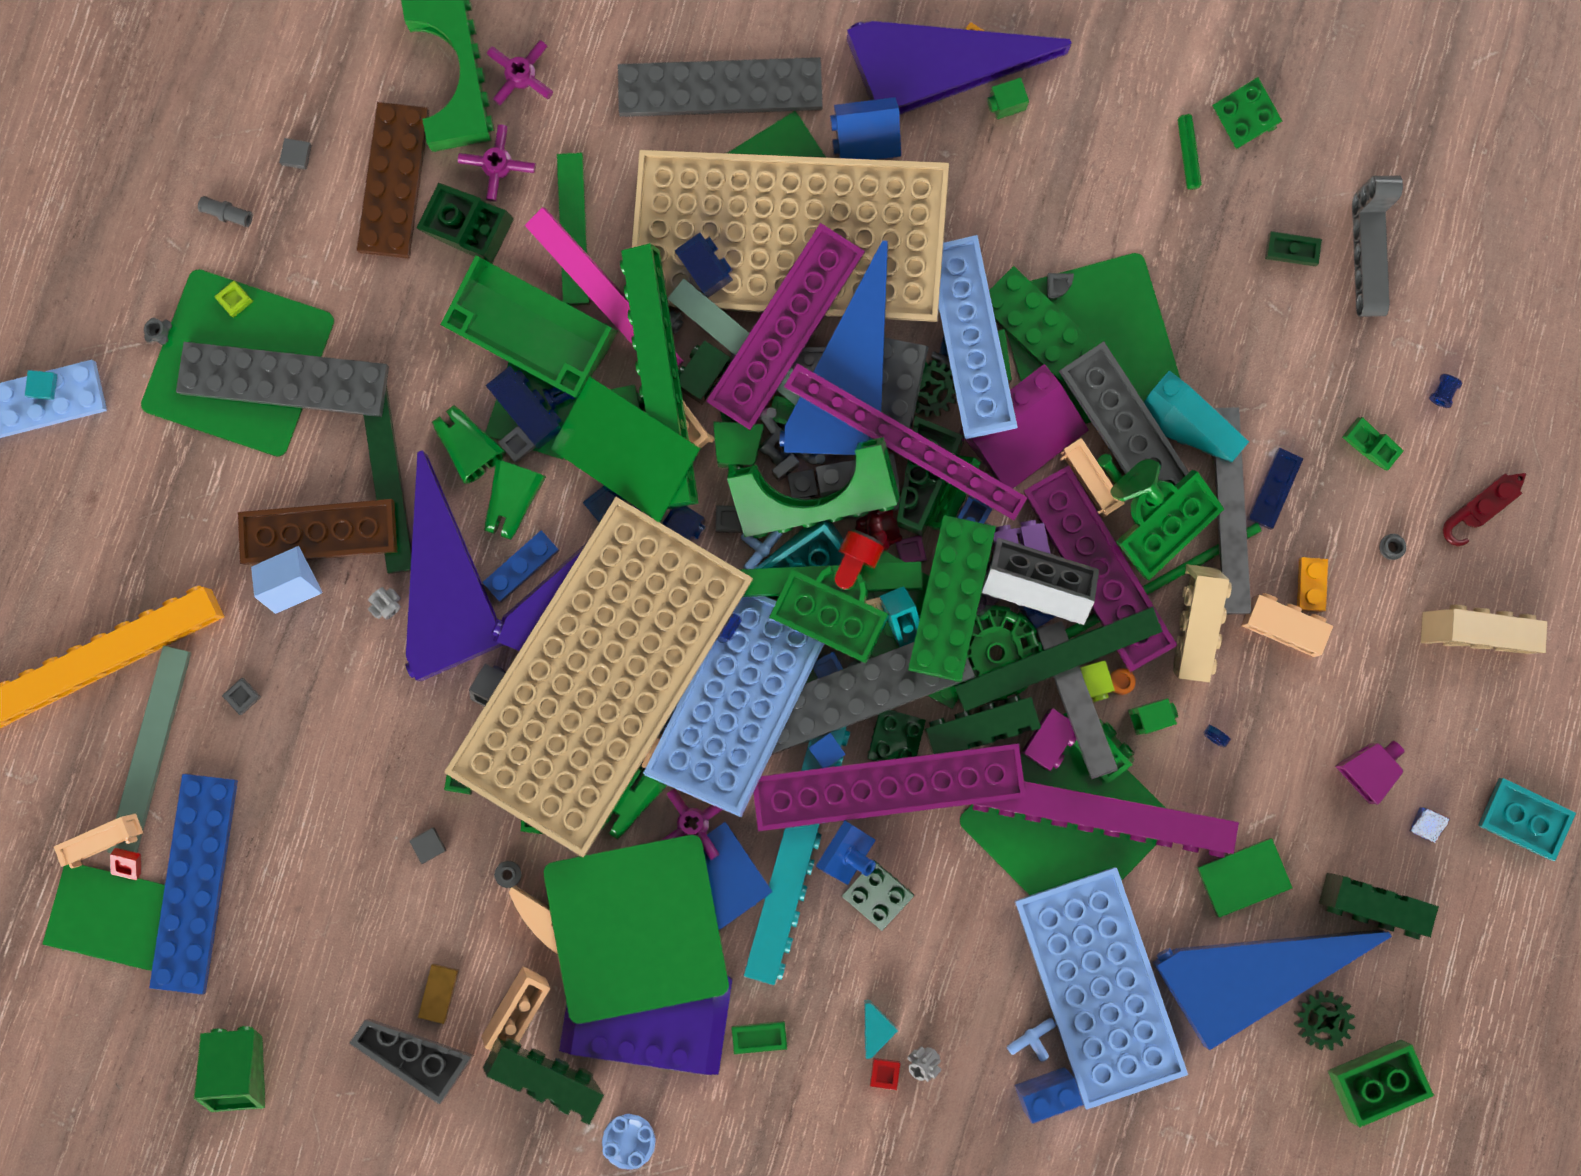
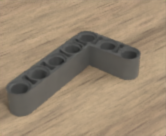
M1400 175L1372 176L1353 197L1352 222L1356 312L1359 317L1387 316L1389 311L1386 211L1402 195L1403 180Z

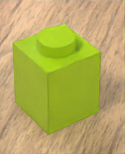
M1106 660L1080 667L1093 701L1097 702L1109 698L1108 693L1115 691Z

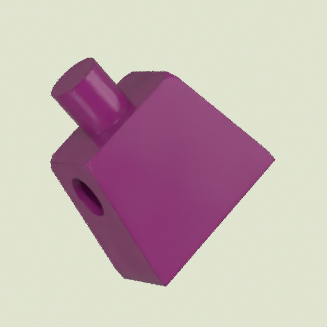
M1392 741L1385 748L1379 743H1370L1338 763L1335 767L1369 804L1378 805L1403 774V769L1396 760L1405 751L1396 741Z

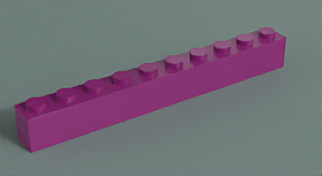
M1025 781V798L973 804L972 809L987 813L989 808L1000 809L999 815L1013 818L1015 817V812L1026 814L1025 820L1040 823L1041 818L1052 819L1051 825L1066 828L1068 823L1078 824L1077 830L1092 833L1094 828L1104 829L1103 835L1118 838L1120 833L1131 834L1130 840L1146 843V838L1157 839L1156 845L1172 848L1173 843L1183 844L1182 850L1198 853L1199 848L1209 849L1208 855L1225 858V853L1234 854L1239 822Z

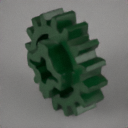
M936 360L932 361L931 366H929L927 361L925 362L918 397L928 399L930 406L924 405L917 399L915 413L920 414L925 410V416L930 417L932 411H934L936 416H941L942 408L946 412L950 411L949 402L957 403L953 398L956 391L954 389V381L951 378L952 371L946 372L947 364L943 363L938 367ZM933 371L942 374L945 380L936 379ZM930 382L933 385L940 386L937 387V389L933 390L934 395H932V393L921 391L926 390V388L930 387ZM945 390H948L946 398L941 402L940 397Z
M1320 990L1315 991V997L1307 993V1002H1298L1300 1007H1302L1301 1011H1294V1014L1300 1017V1020L1294 1022V1025L1302 1028L1298 1035L1302 1038L1307 1037L1305 1043L1310 1046L1315 1043V1048L1319 1050L1324 1048V1044L1330 1051L1334 1049L1333 1043L1340 1047L1344 1046L1341 1039L1343 1037L1351 1039L1347 1031L1348 1029H1355V1026L1349 1023V1020L1355 1018V1015L1347 1012L1351 1005L1349 1003H1342L1344 997L1338 994L1334 997V993L1329 990L1326 991L1325 996ZM1329 1002L1335 1006L1325 1008L1321 1003ZM1323 1015L1328 1016V1017H1326V1019H1325V1021H1326V1024H1325V1025L1321 1024V1023H1323V1021H1324L1323 1018H1322ZM1324 1032L1328 1037L1320 1038L1314 1034Z

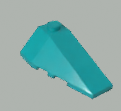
M1170 370L1144 401V404L1167 438L1176 440L1177 443L1198 448L1204 453L1229 462H1233L1249 443L1239 431L1195 390Z
M828 520L820 521L815 526L801 529L755 569L840 565L845 556L839 552L844 540L832 522H828Z

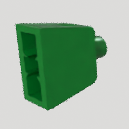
M714 421L717 464L720 468H728L727 478L732 470L755 466L764 432L763 424H755L752 430H749L740 423Z

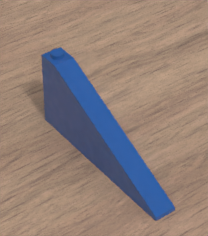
M883 240L813 371L816 375L880 412L882 409L888 241ZM802 397L799 398L785 425V431H780V447H784V452L856 455L855 449L859 442L872 440L871 437Z
M1369 930L1174 948L1173 950L1167 948L1158 953V959L1152 963L1203 1046L1211 1050L1392 936L1384 930Z

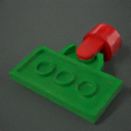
M848 530L839 549V552L845 555L841 564L827 567L816 580L792 569L769 618L867 663L889 614L866 604L868 595L867 583L860 574L863 565L871 568L876 567L884 550L883 543L857 530Z

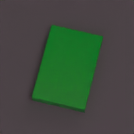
M1272 838L1235 851L1234 854L1225 855V858L1220 857L1197 867L1218 918L1293 889Z

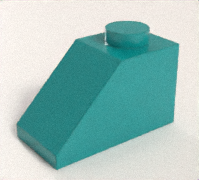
M903 586L879 596L884 612L889 614L887 621L898 647L900 648L915 642L919 616L916 606L905 587Z

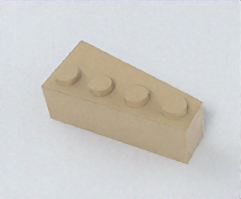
M1186 564L1185 574H1190V581L1187 587H1183L1182 597H1184L1186 611L1183 610L1180 613V631H1183V636L1177 637L1176 644L1178 646H1176L1173 672L1179 679L1210 682L1211 674L1214 675L1217 668V660L1214 658L1216 649H1220L1222 635L1219 632L1221 624H1224L1226 620L1227 610L1224 606L1226 598L1230 597L1232 585L1218 568Z
M1450 605V609L1423 612L1421 643L1443 642L1445 646H1470V648L1494 649V651L1524 654L1546 653L1547 621L1536 620V615L1520 614L1519 617H1513V612L1496 611V614H1490V609L1473 608V611H1468L1467 606Z

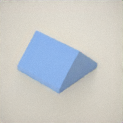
M299 546L251 567L254 597L275 614L323 593Z

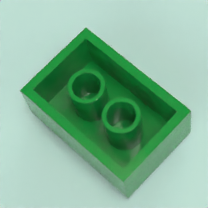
M1401 1039L1327 1070L1349 1122L1359 1128L1434 1097L1412 1044Z

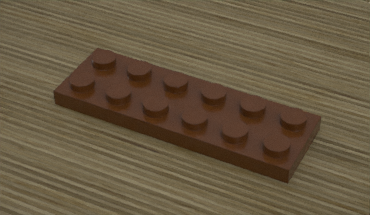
M377 102L357 243V251L359 253L410 259L426 142L422 119L429 117L430 111L428 107Z
M393 499L238 512L240 564L243 565L258 564L296 546L300 547L306 560L397 552L395 503Z

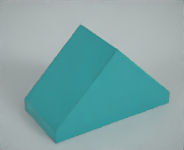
M864 1000L866 1059H872L898 1032V1029L870 1000Z

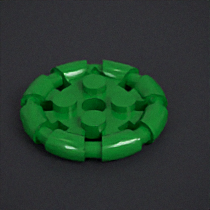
M1001 605L984 606L983 610L977 611L972 637L974 638L970 641L967 658L970 659L973 666L971 668L975 677L1042 651L1041 641L1038 642L1035 634L1037 630L1026 616L1020 612L1017 614L1010 611V607ZM987 619L991 627L983 629L981 621ZM1006 620L1013 623L1011 630L1003 628ZM1023 637L1026 638L1028 646L1024 648L1020 641V638ZM994 645H998L1002 649V657L997 661L993 660L989 654L991 647ZM1029 686L1012 692L1010 694H1007L993 701L1006 700L1007 696L1013 694L1017 696L1024 690H1026Z

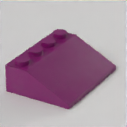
M1045 364L1010 390L1018 428L965 439L995 479L1012 489L1089 431L1062 385ZM962 426V428H961V430H960L959 433L964 436V431H963V426Z

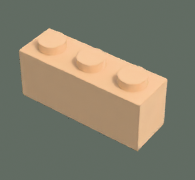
M1263 593L1262 596L1257 595L1252 598L1251 613L1245 615L1242 627L1313 657L1322 655L1333 628L1332 625L1326 623V618L1316 614L1309 616L1301 613L1302 608L1293 604H1287L1286 606L1277 602L1278 599L1270 594Z
M525 967L521 968L481 1036L486 1049L491 1051L497 1038L504 1041L507 1038L517 1042L520 1041L551 989L545 977Z

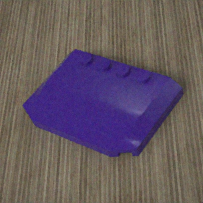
M728 976L729 988L722 996L582 1024L574 1023L570 1019L566 1003L559 1051L589 1058L704 1075H719L733 978Z

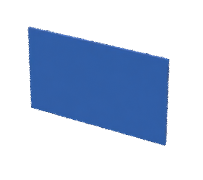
M726 822L707 834L719 855L710 860L704 851L719 930L751 907L756 906L758 902L773 892Z

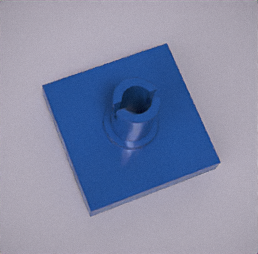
M844 820L816 867L847 885L857 870L863 875L868 876L873 872L876 864L875 861L867 858L866 855L876 839Z

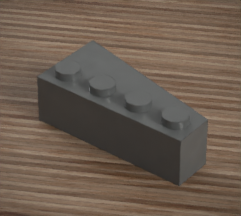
M366 1019L349 1043L438 1104L445 1100L474 1056L473 1054L373 1019Z

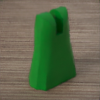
M453 405L446 410L452 423H455L452 427L449 428L450 425L440 416L433 420L432 424L463 483L469 484L475 482L486 473L482 467L484 464L489 469L493 468L497 459L503 460L506 451L483 432L464 412Z
M497 459L484 531L495 534L503 516L506 519L501 531V537L511 540L516 534L546 476Z
M639 766L601 829H604L614 813L618 815L619 818L614 822L609 832V835L617 840L625 834L642 812L667 786L664 783L647 777L644 774L645 769Z

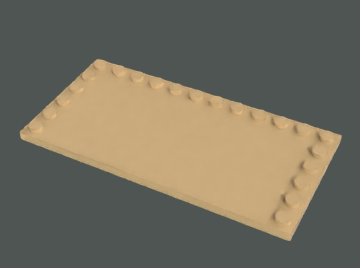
M640 150L632 248L651 243L660 250L667 298L684 278L721 310L763 313L815 230L822 223L865 251V254L825 316H843L883 240L888 241L885 319L938 322L949 163ZM667 299L669 308H678Z
M615 497L444 773L581 857H585L741 601L753 578Z

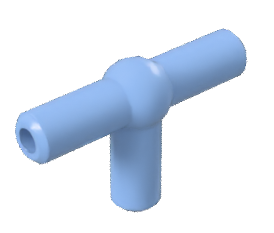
M773 531L763 543L757 538H753V536L744 537V534H742L741 540L755 550V553L745 563L743 568L755 569L760 561L769 555L770 549L783 533Z
M1048 1018L1035 1028L1026 1030L1024 1035L1007 1045L1008 1051L1011 1055H1014L1030 1044L1040 1061L1047 1060L1049 1054L1039 1038L1055 1028V1022L1052 1018Z

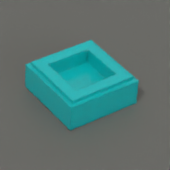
M28 370L25 396L28 398L54 400L58 374Z

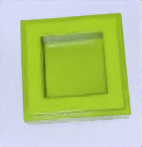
M235 280L215 296L233 318L253 302Z

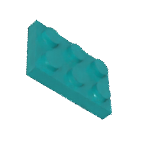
M1499 778L1478 826L1550 861H1556L1576 813L1505 778Z

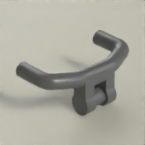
M772 407L765 408L760 417L771 434L761 444L759 450L764 455L767 454L771 457L772 462L778 466L790 453L784 452V447L780 451L774 447L777 441L780 443V431L783 430L773 419L776 416V410ZM793 453L810 464H822L825 462L823 454Z

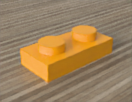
M1299 558L1297 606L1302 608L1303 611H1326L1328 559Z

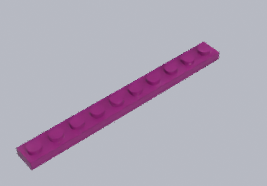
M798 363L784 385L786 389L872 439L884 437L886 447L1012 520H1015L1028 498Z

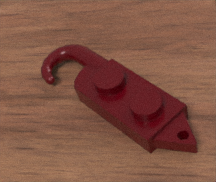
M1505 473L1464 504L1462 508L1450 516L1444 523L1443 536L1446 541L1455 546H1464L1469 543L1468 538L1463 540L1456 539L1452 534L1453 528L1461 521L1474 528L1488 522L1523 494L1521 488L1526 473L1507 475Z

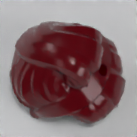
M879 509L872 510L856 521L855 530L883 543V552L887 551L890 545L902 541V535H900L897 521L893 517L892 509L880 512Z

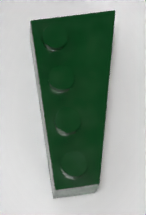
M915 416L914 432L955 456H959L964 444L963 435ZM909 459L906 465L897 523L900 528L923 537L947 482Z
M1020 695L1007 698L1005 700L1006 705L996 707L995 703L979 707L980 712L970 715L968 710L954 714L955 720L946 723L944 718L929 722L930 727L924 730L931 753L940 754L964 751L1000 739L1016 736L1026 731L1040 729L1041 726L1032 697L1021 700Z
M1331 873L1326 874L1319 899V904L1327 906V912L1342 916L1343 911L1353 914V920L1368 924L1369 919L1379 922V928L1394 932L1395 927L1404 930L1403 935L1420 940L1421 935L1431 938L1439 906L1418 899L1398 895L1396 892L1373 887V885Z
M497 1038L483 1066V1070L488 1078L518 1092L525 1088L527 1089L526 1093L533 1099L541 1103L548 1099L552 1105L559 1108L558 1111L566 1115L573 1111L580 1115L581 1122L587 1125L591 1124L604 1097L591 1072L583 1068H579L578 1071L569 1068L570 1065L559 1058H555L552 1061L545 1058L546 1055L537 1049L531 1048L530 1051L521 1048L522 1045L513 1039L507 1038L504 1041Z

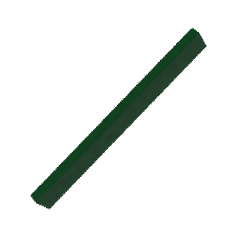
M386 386L382 417L363 416L376 500L393 499L395 503L397 552L384 553L387 573L393 574L411 571L412 546Z
M1149 607L954 687L963 710L968 711L1163 631L1154 608Z

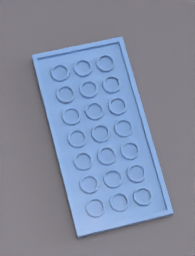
M765 596L742 597L681 697L644 771L647 777L739 817L743 815L824 646V643L769 618L777 601Z
M1117 867L1015 900L1085 1109L1087 1110L1187 1076L1186 1066Z

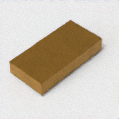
M437 964L431 965L418 1018L441 1024L446 1023L459 970Z

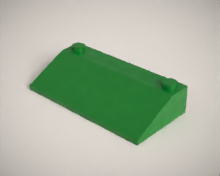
M477 255L474 257L440 324L575 398L579 396L589 376L593 375L606 356L618 333L617 330Z

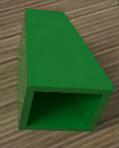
M242 1026L238 1027L237 1031L216 1028L211 1029L210 1033L200 1034L194 1099L210 1112L265 1108L263 1037L253 1027Z

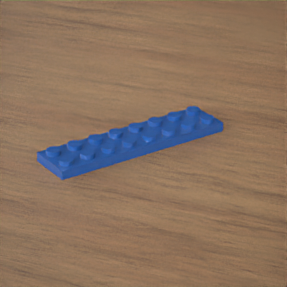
M182 774L149 988L202 995L206 993L238 780Z

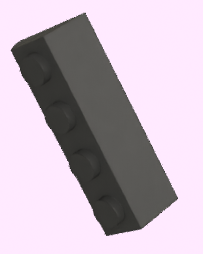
M997 538L985 576L982 593L1013 602L1019 606H1026L1045 614L1064 618L1070 622L1085 625L1095 602L1099 569Z

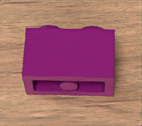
M1053 708L1048 709L1040 722L1041 728L1034 731L1021 751L1022 755L1047 771H1051L1053 767L1057 769L1065 758L1062 753L1066 746L1071 747L1076 741L1069 719Z

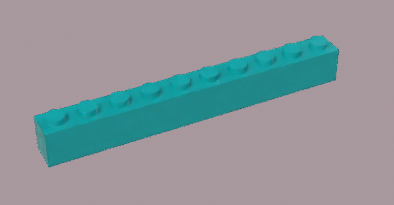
M846 727L831 732V734L841 747V745L847 746L851 731L846 730ZM828 734L809 741L801 771L822 768L809 750V747ZM843 757L829 767L841 766ZM819 824L789 827L784 830L769 887L773 892L765 897L744 977L775 985L776 979L782 980L786 964L781 963L784 953L789 954L793 938L788 937L791 926L797 927L800 912L796 911L798 900L804 901L808 887L803 885L806 874L811 876L815 860L810 859L813 848L818 850L822 834L817 833Z

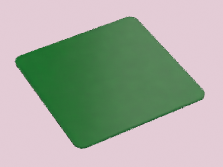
M1132 253L1061 272L1074 274L1073 282L1063 296L1050 301L1097 345L1105 342L1143 402L1169 370L1180 378L1146 261L1141 254ZM1047 276L1031 280L1030 282L1047 297ZM1007 333L1020 381H1023L1040 368L1041 365ZM1063 387L1084 423H1091L1078 400Z
M194 270L190 273L171 322L172 328L168 331V342L161 348L142 398L141 407L144 412L276 457L282 456L288 450L303 408L176 393L183 343L191 342L322 357L334 326V317L327 311L237 282L253 302L233 318L215 296L234 280L204 270Z
M1063 713V714H1062V715H1064L1065 717L1068 718L1067 713ZM1074 744L1071 747L1066 746L1062 753L1065 756L1064 760L1057 769L1053 767L1051 771L1045 770L1022 754L1020 755L1025 782L1166 808L1128 770H1125L1109 784L1101 776L1091 779L1083 755ZM973 804L960 817L961 827L1029 895L1113 867H1117L1122 881L1156 846L1157 839L1146 838V843L1130 840L1131 834L1120 833L1119 838L1103 835L1104 829L1094 828L1093 833L1077 830L1078 824L1068 823L1067 828L1051 825L1052 819L1041 818V823L1025 820L1026 814L1016 812L1014 818L999 815L1000 809L989 808L988 813L972 810Z
M681 836L585 855V857L580 856L555 861L546 865L544 868L546 891L568 1013L574 1023L582 1024L722 996L727 992L729 981L703 844L698 836Z

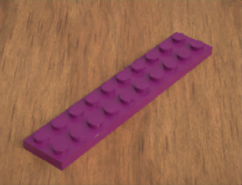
M1019 744L766 775L760 777L753 792L758 831L1026 797Z

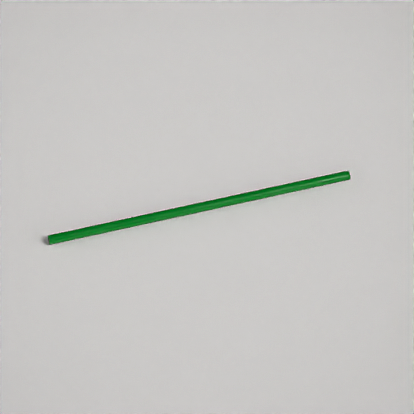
M1254 523L1246 528L1247 539L1262 531L1258 523ZM1219 543L1142 586L1146 594L1149 595L1185 575L1186 564L1201 566L1219 555ZM1095 613L1088 616L1085 625L1076 623L1065 629L1068 639L1099 623L1100 621Z

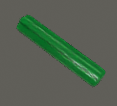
M1183 114L1179 116L1177 121L1187 189L1193 190L1200 188L1202 185L1193 117L1191 114Z

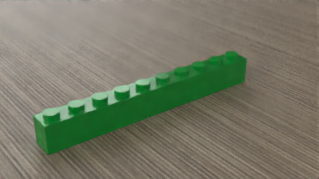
M651 243L621 250L622 260H620V267L626 279L624 293L627 300H629L630 310H628V319L630 324L633 325L634 335H632L631 340L633 348L637 352L638 360L635 362V366L641 378L642 386L639 387V393L645 404L644 412L689 440L660 250ZM693 463L667 509L699 504Z

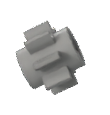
M381 587L369 597L368 601L372 605L368 610L375 618L380 619L383 616L388 620L400 610L401 606L397 602L401 597L393 589L389 588L386 591Z
M920 1046L918 1050H914L908 1056V1060L912 1062L908 1066L909 1071L917 1080L929 1082L931 1078L935 1079L942 1071L937 1066L941 1062L940 1056L932 1048Z

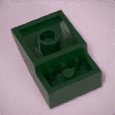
M438 182L416 228L451 247L474 257L477 255L493 263L514 218L506 210L485 203L477 196Z

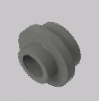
M1386 535L1380 541V553L1388 560H1397L1405 554L1406 542L1400 535ZM1389 543L1395 545L1396 549L1394 552L1389 550Z
M513 861L502 862L495 870V880L504 888L514 887L521 880V868ZM506 869L512 872L510 880L505 879L503 876V872Z

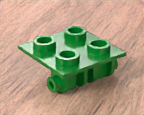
M1259 77L1212 105L1236 149L1266 131L1269 133L1275 130L1277 125L1283 122Z

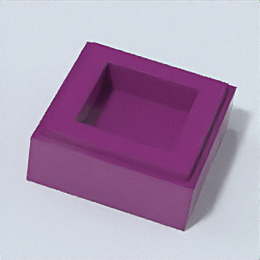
M921 536L905 538L895 543L900 560L904 562L927 561Z

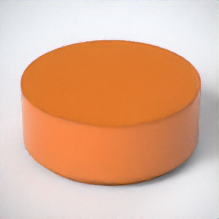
M1120 668L1110 673L1115 691H1112L1113 693L1124 695L1134 689L1136 684L1135 676L1128 669Z

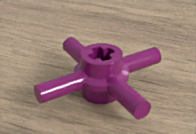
M539 40L526 58L514 57L510 60L493 46L488 49L487 55L505 68L504 73L507 80L493 98L496 104L501 106L514 88L525 89L529 86L547 100L551 98L553 91L535 78L536 72L533 66L547 48L543 41Z
M502 124L497 126L494 148L488 149L483 156L458 154V163L482 166L485 174L489 176L486 200L490 202H496L499 180L506 177L511 170L535 173L536 163L512 160L510 154L504 150L508 127ZM497 160H501V163L497 162V166H493V163L496 164Z
M675 788L669 791L667 796L680 815L677 820V829L661 840L696 835L701 839L703 849L710 860L716 858L719 852L706 833L709 828V819L723 809L714 805H710L703 811L698 808H688ZM692 818L695 821L699 820L696 823L698 827L695 830L691 827L687 828L690 825L688 821Z

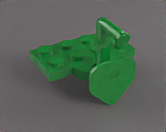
M1103 454L1097 460L1100 467L1103 468L1114 483L1110 491L1113 498L1120 501L1133 498L1131 502V516L1135 524L1116 542L1143 578L1147 580L1155 576L1224 510V507L1198 471L1191 470L1174 486L1172 483L1158 479L1161 465L1152 459L1140 461L1124 476H1122L1112 462L1111 455Z

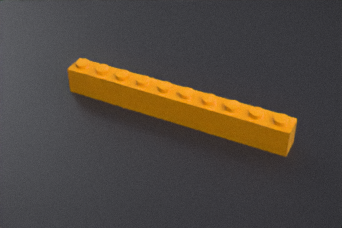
M201 586L190 588L186 591L187 595L179 599L177 597L168 599L162 603L163 607L155 611L153 609L144 611L138 615L139 619L131 623L130 621L122 622L114 627V631L108 634H98L90 639L91 642L84 646L76 645L66 651L67 654L60 658L52 657L42 662L43 666L36 670L32 668L19 673V678L16 680L1 682L0 728L162 649L163 646H168L224 618L225 616L212 589Z

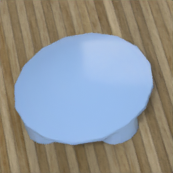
M624 1114L617 1116L609 1122L603 1133V1155L618 1168L638 1169L649 1161L654 1152L656 1142L654 1130L648 1121L639 1115Z

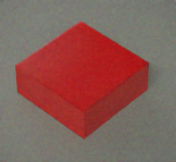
M114 848L110 854L111 874L137 880L141 875V854Z
M873 1057L870 1087L897 1090L900 1061Z

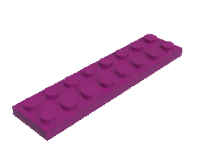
M820 223L706 402L747 429L752 430L762 411L772 399L860 262L865 251Z
M1066 466L1023 491L1024 496L1028 497L1027 501L1039 521L1044 523L1045 530L1060 556L1099 569L1095 602L1092 610L1102 626L1146 608H1154L1163 632L1117 650L1129 672L1136 670L1178 646L1070 466Z

